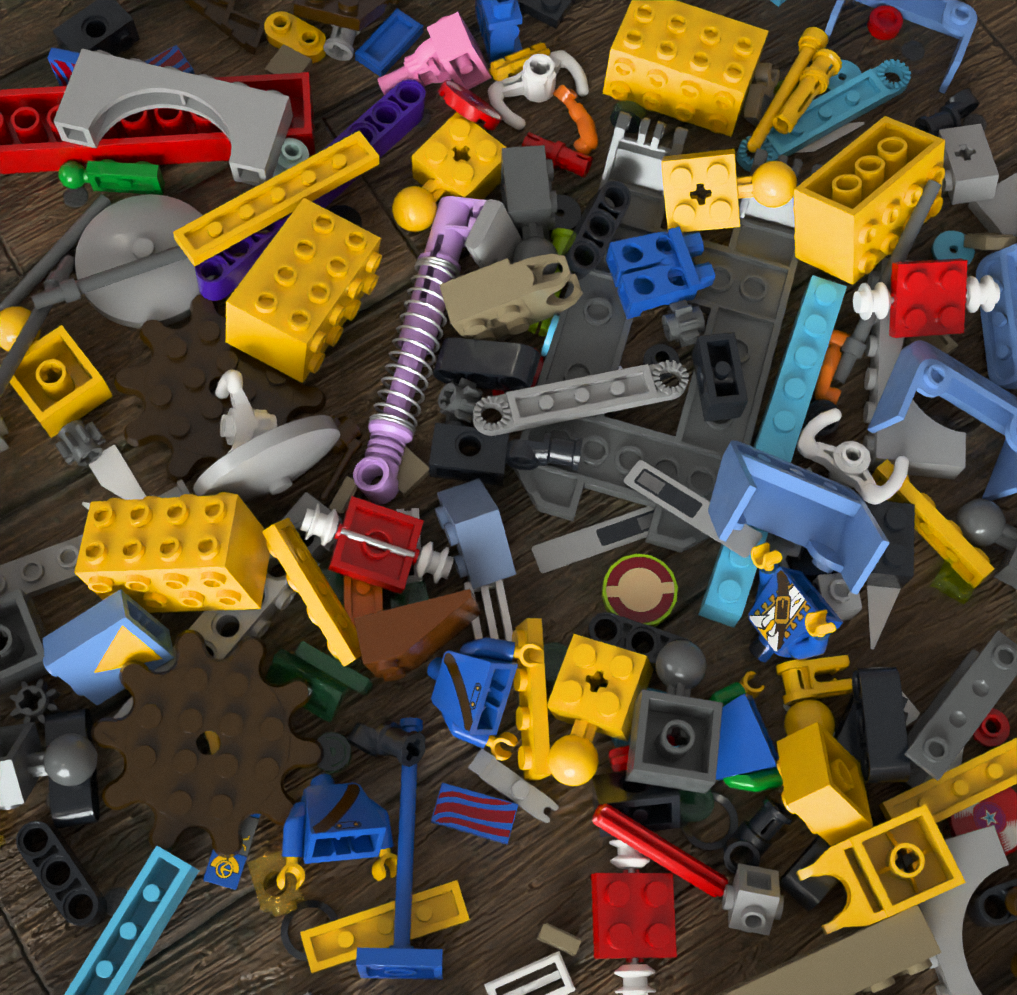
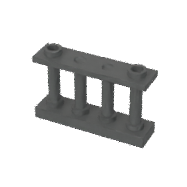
M999 630L995 632L980 653L974 648L967 653L907 733L908 749L904 755L910 759V777L907 782L899 783L908 790L922 784L928 775H931L937 781L940 780L1017 676V644Z

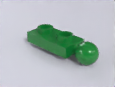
M103 159L101 161H87L86 168L78 161H67L61 165L58 172L60 182L69 189H78L85 183H90L93 191L164 194L165 182L159 165H153L145 161L134 164L118 163L114 160Z

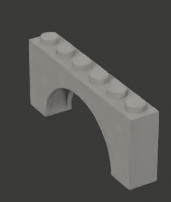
M81 49L54 118V124L62 141L97 148L102 137L112 126L132 114L156 108L189 111L211 121L229 139L232 146L229 164L234 181L258 186L273 177L293 114L289 96L283 95L276 90L264 91L251 88L241 82L229 83L216 80L206 74L195 75L182 72L171 66L160 67L147 64L136 58L125 59L112 56L110 53L102 50L90 51Z
M890 258L881 260L875 271L872 270L869 273L867 284L871 290H874ZM890 310L884 319H876L871 329V335H868L866 341L865 355L870 357V368H867L865 373L864 388L869 390V401L864 406L863 421L868 423V426L902 350L905 338L889 336ZM913 399L904 420L876 433L868 431V435H865L863 445L869 451L871 458L868 467L869 471H875L887 459L894 465L896 458L899 456H906L909 459L907 475L955 479L966 467V433L949 429L935 422L918 407Z
M994 825L945 840L966 883L918 904L942 952L930 958L933 965L929 969L935 968L940 985L935 986L937 995H982L967 966L963 949L962 929L968 902L978 885L991 873L1009 865ZM902 853L897 854L896 866L898 869L903 868L905 873H909L908 865L913 862L912 857L909 854L904 856Z

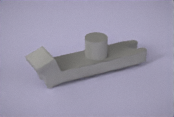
M482 748L468 767L488 785L544 823L550 822V818L544 814V809L550 808L553 811H557L559 808L550 797L500 763L492 754Z

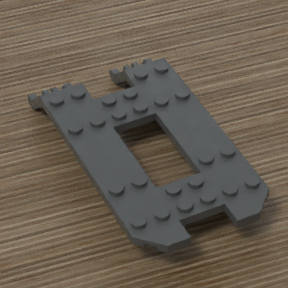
M620 111L598 191L609 181H619L628 187L631 193V202L611 242L657 232H668V230L661 228L666 211L661 161L663 156L682 154L689 129L676 128L672 140V149L658 146L660 139L663 138L666 127L665 123L657 122L652 142L647 143L645 140L651 119L644 117L641 120L638 139L625 137L632 116H630V113ZM756 149L749 176H752L760 165L766 163L768 157L766 150ZM778 156L777 161L787 163L788 156ZM795 158L792 169L796 177H798L803 162ZM813 165L810 176L820 169L822 165ZM794 196L787 204L777 208L765 207L757 202L754 197L742 198L739 206L740 227H733L729 245L724 246L702 240L704 245L702 255L691 258L694 265L709 262L712 264L715 272L713 284L698 290L694 300L687 301L688 305L691 304L692 307L699 306L703 313L709 314L703 335L735 332L748 402L741 417L704 422L694 369L675 436L605 417V413L525 429L522 431L520 439L544 442L545 432L551 433L552 437L570 440L582 437L578 471L572 470L571 466L548 463L547 466H538L534 470L513 468L537 511L574 521L583 488L655 508L646 543L682 553L710 538L707 534L625 484L624 479L639 460H643L710 502L721 460L730 441H739L750 446L799 260L795 258ZM605 197L607 203L614 207L613 201ZM590 225L591 231L595 235L600 236L598 230ZM609 245L600 263L589 274L579 280L583 292L582 296L573 306L559 313L560 319L545 358L537 386L619 369L634 318H626L617 293L618 287H615L608 268L606 255ZM578 255L576 261L580 265L585 266L583 259ZM569 282L565 298L573 293L574 284Z

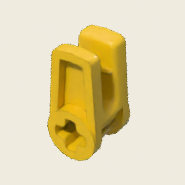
M848 655L811 660L797 659L777 665V675L782 676L786 693L783 696L784 705H793L805 699L816 700L853 692L851 678L841 680L834 678L826 682H818L814 678L816 675L828 673L833 675L846 669L850 665Z

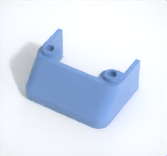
M837 0L825 29L828 39L831 37L846 0ZM854 0L873 8L881 5L892 6L901 13L905 20L959 39L938 91L945 94L961 64L977 23L976 11L970 5L959 0Z
M1016 243L984 257L976 270V278L979 283L983 276L989 275L1000 288V299L995 304L993 310L985 312L980 306L988 376L993 383L1005 389H1017Z
M918 340L905 346L898 356L867 430L871 433H876L904 420L916 391L930 398L940 396L1006 437L982 499L993 501L1017 493V397L926 341Z
M734 440L730 441L721 460L708 508V513L718 538L726 542L733 529L742 530L745 524L764 530L807 548L813 557L812 563L817 568L827 573H832L833 570L841 573L850 592L858 595L890 543L862 497L840 483L745 443Z

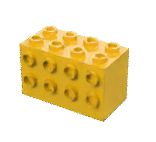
M632 0L610 50L602 94L644 107L649 111H655L676 118L682 122H688L709 129L714 133H721L731 137L744 100L749 92L750 84H752L755 76L756 67L769 31L677 0Z
M887 116L881 118L794 189L795 258L852 285L865 274H869L881 260L893 253L923 193L927 181L933 180L942 185L945 176V169L943 168L945 139ZM942 186L924 223L931 217H935L942 208Z
M303 198L226 301L225 342L303 383L310 372L315 374L324 361V352L329 345L334 347L343 332V324L347 319L351 321L354 319L361 306L360 299L365 293L370 295L379 279L375 272L382 260V255L379 254L381 238Z
M220 492L217 495L211 496L183 494L180 497L172 498L146 496L143 499L133 500L110 498L107 501H94L90 503L74 573L102 600L121 589L149 613L261 609L270 552L266 546V538L262 533L265 529L238 494Z

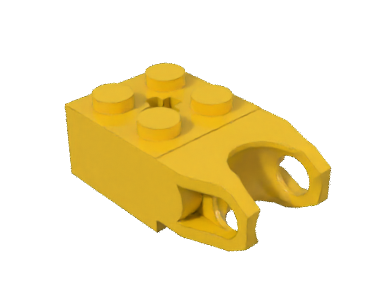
M926 804L831 846L814 864L796 872L800 881L808 877L827 875L838 879L845 887L847 893L846 905L832 921L821 926L825 935L844 927L870 926L966 883ZM901 850L903 856L909 854L912 857L913 862L908 865L909 873H905L903 868L898 869L895 861L898 859L897 851Z

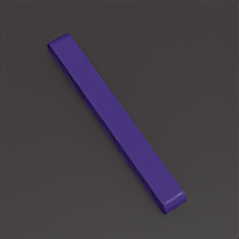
M411 79L399 82L324 149L360 131L378 153L380 159L423 119L426 93L424 86L420 82ZM361 175L312 202L325 208ZM292 213L260 230L270 231L269 233L263 234L258 231L196 265L195 272L200 294L212 301L222 300L239 285ZM235 253H245L243 256H233ZM213 275L220 276L219 278L214 280L206 279L209 276Z

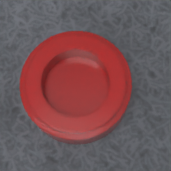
M878 6L870 14L867 22L868 31L877 39L891 40L898 35L903 24V17L892 6Z

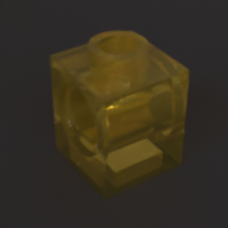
M282 850L247 862L261 911L265 913L272 911L273 916L277 917L298 909L296 902L302 901L305 898L301 886L296 890L297 880L294 874L285 873L288 887L283 894L271 896L267 890L269 879L279 874L286 865V857H282Z

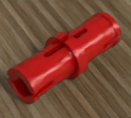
M528 132L527 136H525L521 147L545 145L546 159H552L553 169L559 167L583 178L589 173L593 161L592 156L572 150L559 140L555 143L531 132Z

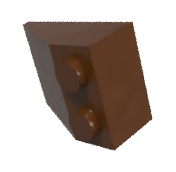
M467 589L354 618L363 664L377 678L383 677L384 681H394L406 677V671L419 667L482 614L472 591Z

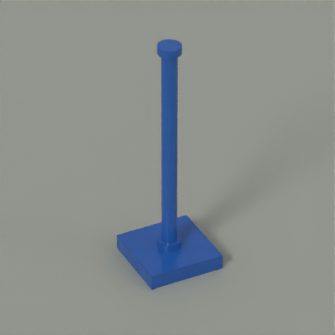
M411 717L400 719V726L402 730L407 732H419L423 730V720ZM418 763L411 767L402 765L393 945H390L389 948L357 947L356 966L361 978L443 980V949H414V946H410Z

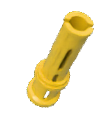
M826 48L816 51L810 67H806L801 72L799 85L772 120L776 131L781 134L791 133L815 96L827 90L829 79L837 75L842 68V62L837 53Z

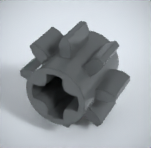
M686 300L669 304L670 310L667 311L668 314L662 316V326L668 341L675 340L676 343L679 342L680 347L695 344L697 337L700 336L699 333L705 331V321L699 306L692 307L691 304L688 305Z
M461 378L459 384L453 381L446 384L438 398V405L441 408L440 413L447 415L446 421L453 420L462 423L466 421L471 423L473 421L474 407L483 398L481 396L482 391L476 389V383Z
M75 420L66 424L59 431L58 436L61 441L56 443L55 446L68 465L76 461L79 466H87L95 462L102 455L103 450L100 445L105 443L106 440L93 421L85 425L82 420Z
M39 679L36 686H30L25 681H22L21 686L23 689L17 695H10L9 697L15 702L17 707L10 715L16 720L25 717L24 724L41 722L45 725L46 714L62 711L55 706L54 702L61 695L60 692L56 689H50L46 692L48 685L43 679ZM38 697L40 699L37 702L39 708L33 711L31 710L34 707L32 700Z

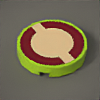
M636 553L622 557L611 565L603 580L601 596L607 612L656 627L670 615L677 602L678 586L673 572L663 561L651 555Z

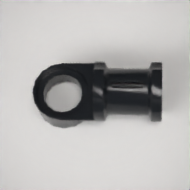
M970 88L964 89L952 96L939 109V112L929 117L921 116L916 119L915 128L938 137L939 130L962 126L961 119L971 114L980 103Z
M545 432L544 442L523 439L512 440L507 445L505 462L508 466L519 470H534L538 466H547L548 463L571 466L572 470L578 471L582 437L570 440L552 437L551 433Z
M391 720L380 724L377 730L356 722L346 739L350 744L373 757H378L379 754L382 756L392 755L397 758L400 764L407 767L419 763L426 749V739L422 733L404 731L398 723Z
M766 795L762 800L764 805L749 821L744 820L725 843L723 850L724 862L730 872L735 874L738 866L730 858V853L735 847L746 846L750 848L753 852V857L745 865L758 867L760 857L772 845L770 840L784 824L790 825L794 820L788 810L773 797Z

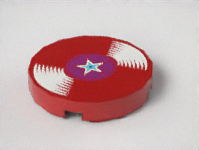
M445 80L438 90L439 96L443 97L447 105L471 122H477L478 119L485 121L486 123L483 127L487 130H495L502 120L501 115L491 105L453 81Z
M1011 787L947 818L952 837L994 825L1005 856L1017 850V793Z

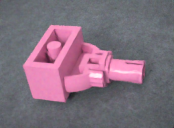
M456 12L450 16L440 18L435 24L427 27L431 38L424 41L414 54L404 58L403 67L377 80L385 95L399 82L407 79L416 80L424 87L431 83H442L445 80L453 79L455 83L469 90L492 77L478 43L460 14Z

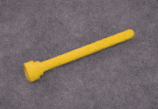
M809 27L803 32L798 41L800 53L747 143V149L750 152L755 153L757 148H761L773 127L772 120L791 96L799 82L801 72L808 66L816 51L826 48L829 39L823 30L817 27Z

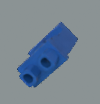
M475 0V15L489 64L500 58L505 60V56L522 50L518 36L520 32L518 25L522 24L523 17L518 0Z
M680 227L669 229L668 232H657L610 242L606 262L615 287H618L617 293L627 319L640 316L642 311L662 305H669L683 300H694L698 290L713 284L715 272L712 264L706 262L694 265L691 259L692 257L702 255L704 251L703 241L699 232L682 234Z

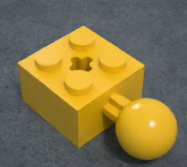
M456 112L411 156L413 178L423 186H410L404 188L396 195L392 204V214L396 223L407 231L420 232L432 225L437 212L436 202L446 196L484 200L500 183L501 149L507 147L476 123L471 122Z
M735 149L663 156L661 161L668 231L675 227H680L682 233L740 227L739 199L754 197L757 202L765 207L777 208L787 204L793 198L794 189L797 187L795 172L789 165L781 161L763 163L755 170L752 176L737 177ZM697 184H704V188L711 190L712 193L706 194L705 199H699L698 195H693L692 193L696 190Z
M11 306L0 311V347L8 352L31 314V311L27 308ZM62 325L39 339L41 335L40 328L9 382L51 438L57 435L66 424L79 420L113 397L102 376Z
M573 634L547 703V707L555 719L573 724L570 735H565L555 741L548 754L549 769L557 781L568 786H579L592 779L599 764L598 752L592 743L596 732L628 742L631 735L634 702L642 689L647 690L653 673L648 656ZM602 683H606V684H607V687H606V688H605V687H599V689L597 690V692L594 691V689H595L598 685H600V684H602Z
M814 699L796 702L789 708L785 716L784 728L787 737L776 742L779 755L777 769L782 777L784 786L781 797L785 807L791 814L796 813L813 834H818L832 846L873 827L861 766L833 737L835 720L831 710L825 704Z

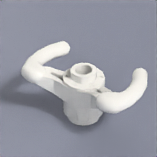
M563 50L551 52L549 56L545 54L531 56L524 62L523 70L517 75L501 81H495L488 88L490 104L501 115L502 120L513 128L522 130L526 125L525 120L506 106L503 101L504 97L524 95L530 101L538 103L549 100L553 96L552 93L556 86V75L560 68H566L571 73L575 81L576 92L581 97L589 93L588 80L583 68L574 57Z
M233 369L228 370L222 375L215 391L216 396L220 399L227 398L229 393L233 408H230L227 415L223 414L220 421L221 437H226L227 444L233 445L229 452L277 427V420L274 414L267 413V410L253 409L242 389V374Z
M830 409L809 421L800 434L797 449L804 458L823 465L829 471L828 477L830 480L850 489L854 487L864 501L873 505L880 504L891 498L901 488L909 467V459L906 456L896 458L893 472L884 485H876L868 470L871 462L870 453L863 444L855 441H846L835 447L816 442L815 436L820 430L841 419L842 413L839 409Z

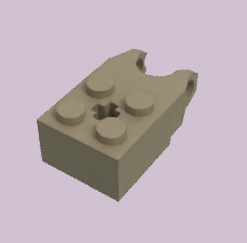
M557 254L531 257L514 264L507 258L439 285L450 323L464 339L495 341L496 338L507 334L516 335L523 333L529 329L530 325L551 318L554 314L557 315L573 306L583 294L578 277L575 274H571L566 257ZM551 263L562 265V272L543 275L547 265ZM567 281L574 284L573 293L569 297L561 299L554 295Z

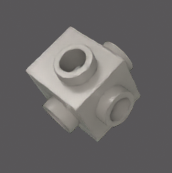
M738 863L733 884H726L722 899V909L728 910V927L748 933L753 932L769 936L773 920H780L783 912L784 897L780 895L779 871Z

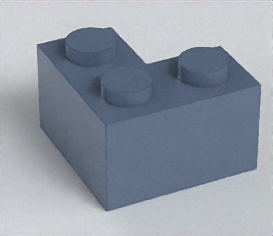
M478 478L437 492L440 507L435 508L436 516L441 529H445L450 545L457 546L459 555L453 556V560L459 577H467L472 588L476 589L516 575L499 509L481 480Z

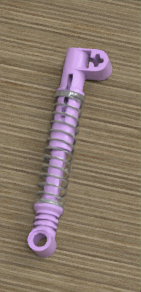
M454 196L441 198L425 251L418 256L415 270L418 272V275H414L411 278L414 287L407 290L411 298L404 302L407 312L400 315L403 325L396 328L400 335L399 338H395L392 341L394 346L400 350L388 353L389 357L397 363H389L385 366L386 371L394 376H385L381 379L382 383L390 388V390L381 389L377 392L378 396L385 400L386 403L378 402L373 405L379 413L369 417L368 430L371 434L367 444L368 448L365 451V457L357 463L353 471L355 484L365 497L374 504L390 502L399 491L397 475L402 461L401 457L404 454L406 444L411 442L415 435L417 420L414 417L421 413V408L418 404L425 400V395L422 391L429 387L426 378L432 375L430 365H433L436 361L434 353L439 349L437 340L443 336L441 328L447 323L445 315L448 313L447 310L445 311L446 306L439 285L460 277L461 266L458 262L462 248L466 247V239L486 200ZM392 354H400L399 359L393 357ZM431 354L432 361L427 363L425 356ZM388 367H396L395 372L391 371ZM422 367L429 369V373L426 376L421 374ZM384 380H392L391 385L385 382ZM418 380L425 381V386L422 389L417 387ZM419 392L421 399L416 402L413 400L414 394ZM381 393H388V397H384ZM416 405L418 412L412 415L409 413L410 408ZM377 406H385V407H384V410H381V409H379ZM412 418L414 425L407 421V419ZM383 476L377 484L370 485L375 477Z

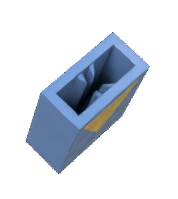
M121 589L42 638L44 648L43 664L46 670L52 676H58L68 683L77 695H84L96 705L101 704L125 689L120 682L119 672L121 667L128 661H141L154 671L175 658L169 629Z

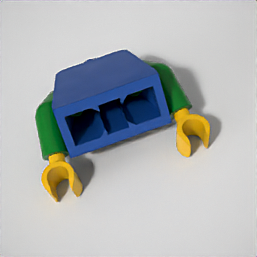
M754 671L747 672L739 683L735 682L714 692L708 700L723 703L716 780H724L725 784L730 788L759 792L783 786V780L778 769L775 768L777 767L779 755L754 701L764 690L765 686L762 685L758 689H753L747 683V681L755 677L756 673Z

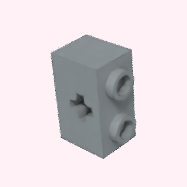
M981 123L939 130L938 137L945 139L943 163L945 176L942 181L943 192L948 191L952 205L994 199L999 173Z

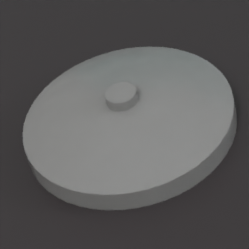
M138 195L115 202L92 219L79 239L75 254L77 279L79 280L178 246L173 232L203 215L189 204L164 195ZM189 258L84 293V295L95 310L107 319L126 327L141 328L148 320H158L165 326H168L190 316V303L197 295H200L195 267ZM213 275L209 276L206 279L214 280L217 279L219 276Z
M327 415L305 417L276 427L249 440L216 461L197 479L193 490L196 496L217 495L220 492L238 494L243 502L269 493L272 495L279 494L291 487L293 480L312 468L335 446L340 438V431L333 419Z

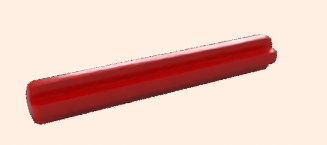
M603 804L597 806L592 817L594 825L710 896H723L726 884H729L728 879L724 875L611 805Z

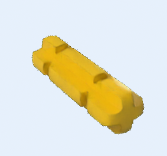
M540 42L530 46L531 50L527 47L505 56V60L504 58L495 60L490 63L489 73L495 81L504 80L509 75L513 76L521 72L524 62L535 54L549 56V48L546 47L545 43Z

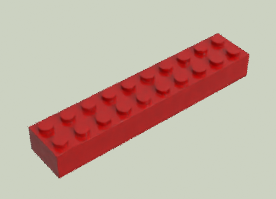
M309 72L213 77L216 80L229 83L241 82L251 88L264 91L276 90L283 95L289 96L293 117L286 138L300 140L307 147L309 156L316 154L313 95ZM67 86L0 90V174L59 171L61 165L67 161H78L86 168L87 161H101L103 159L114 160L118 163L134 164L145 161L153 165L230 160L232 146L223 131L206 118L189 111L156 108L137 112L117 122L105 133L97 148L62 141L54 124V118Z

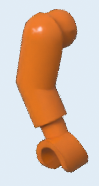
M560 85L552 94L566 105L570 117L577 124L580 138L574 142L573 146L578 152L589 155L591 150H595L598 146L595 121L581 102L577 103L575 101L578 97L577 93L565 85Z
M833 330L816 382L814 393L816 400L826 399L835 405L837 404L841 390L830 387L841 359L840 348L843 346L846 338L850 337L848 333L840 330Z

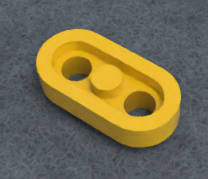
M284 11L275 12L267 17L264 23L265 34L268 42L274 47L280 49L284 44L312 59V63L319 62L326 56L323 48L326 36L320 29ZM309 39L314 40V41L311 42V43H306V42H305L306 40H309Z

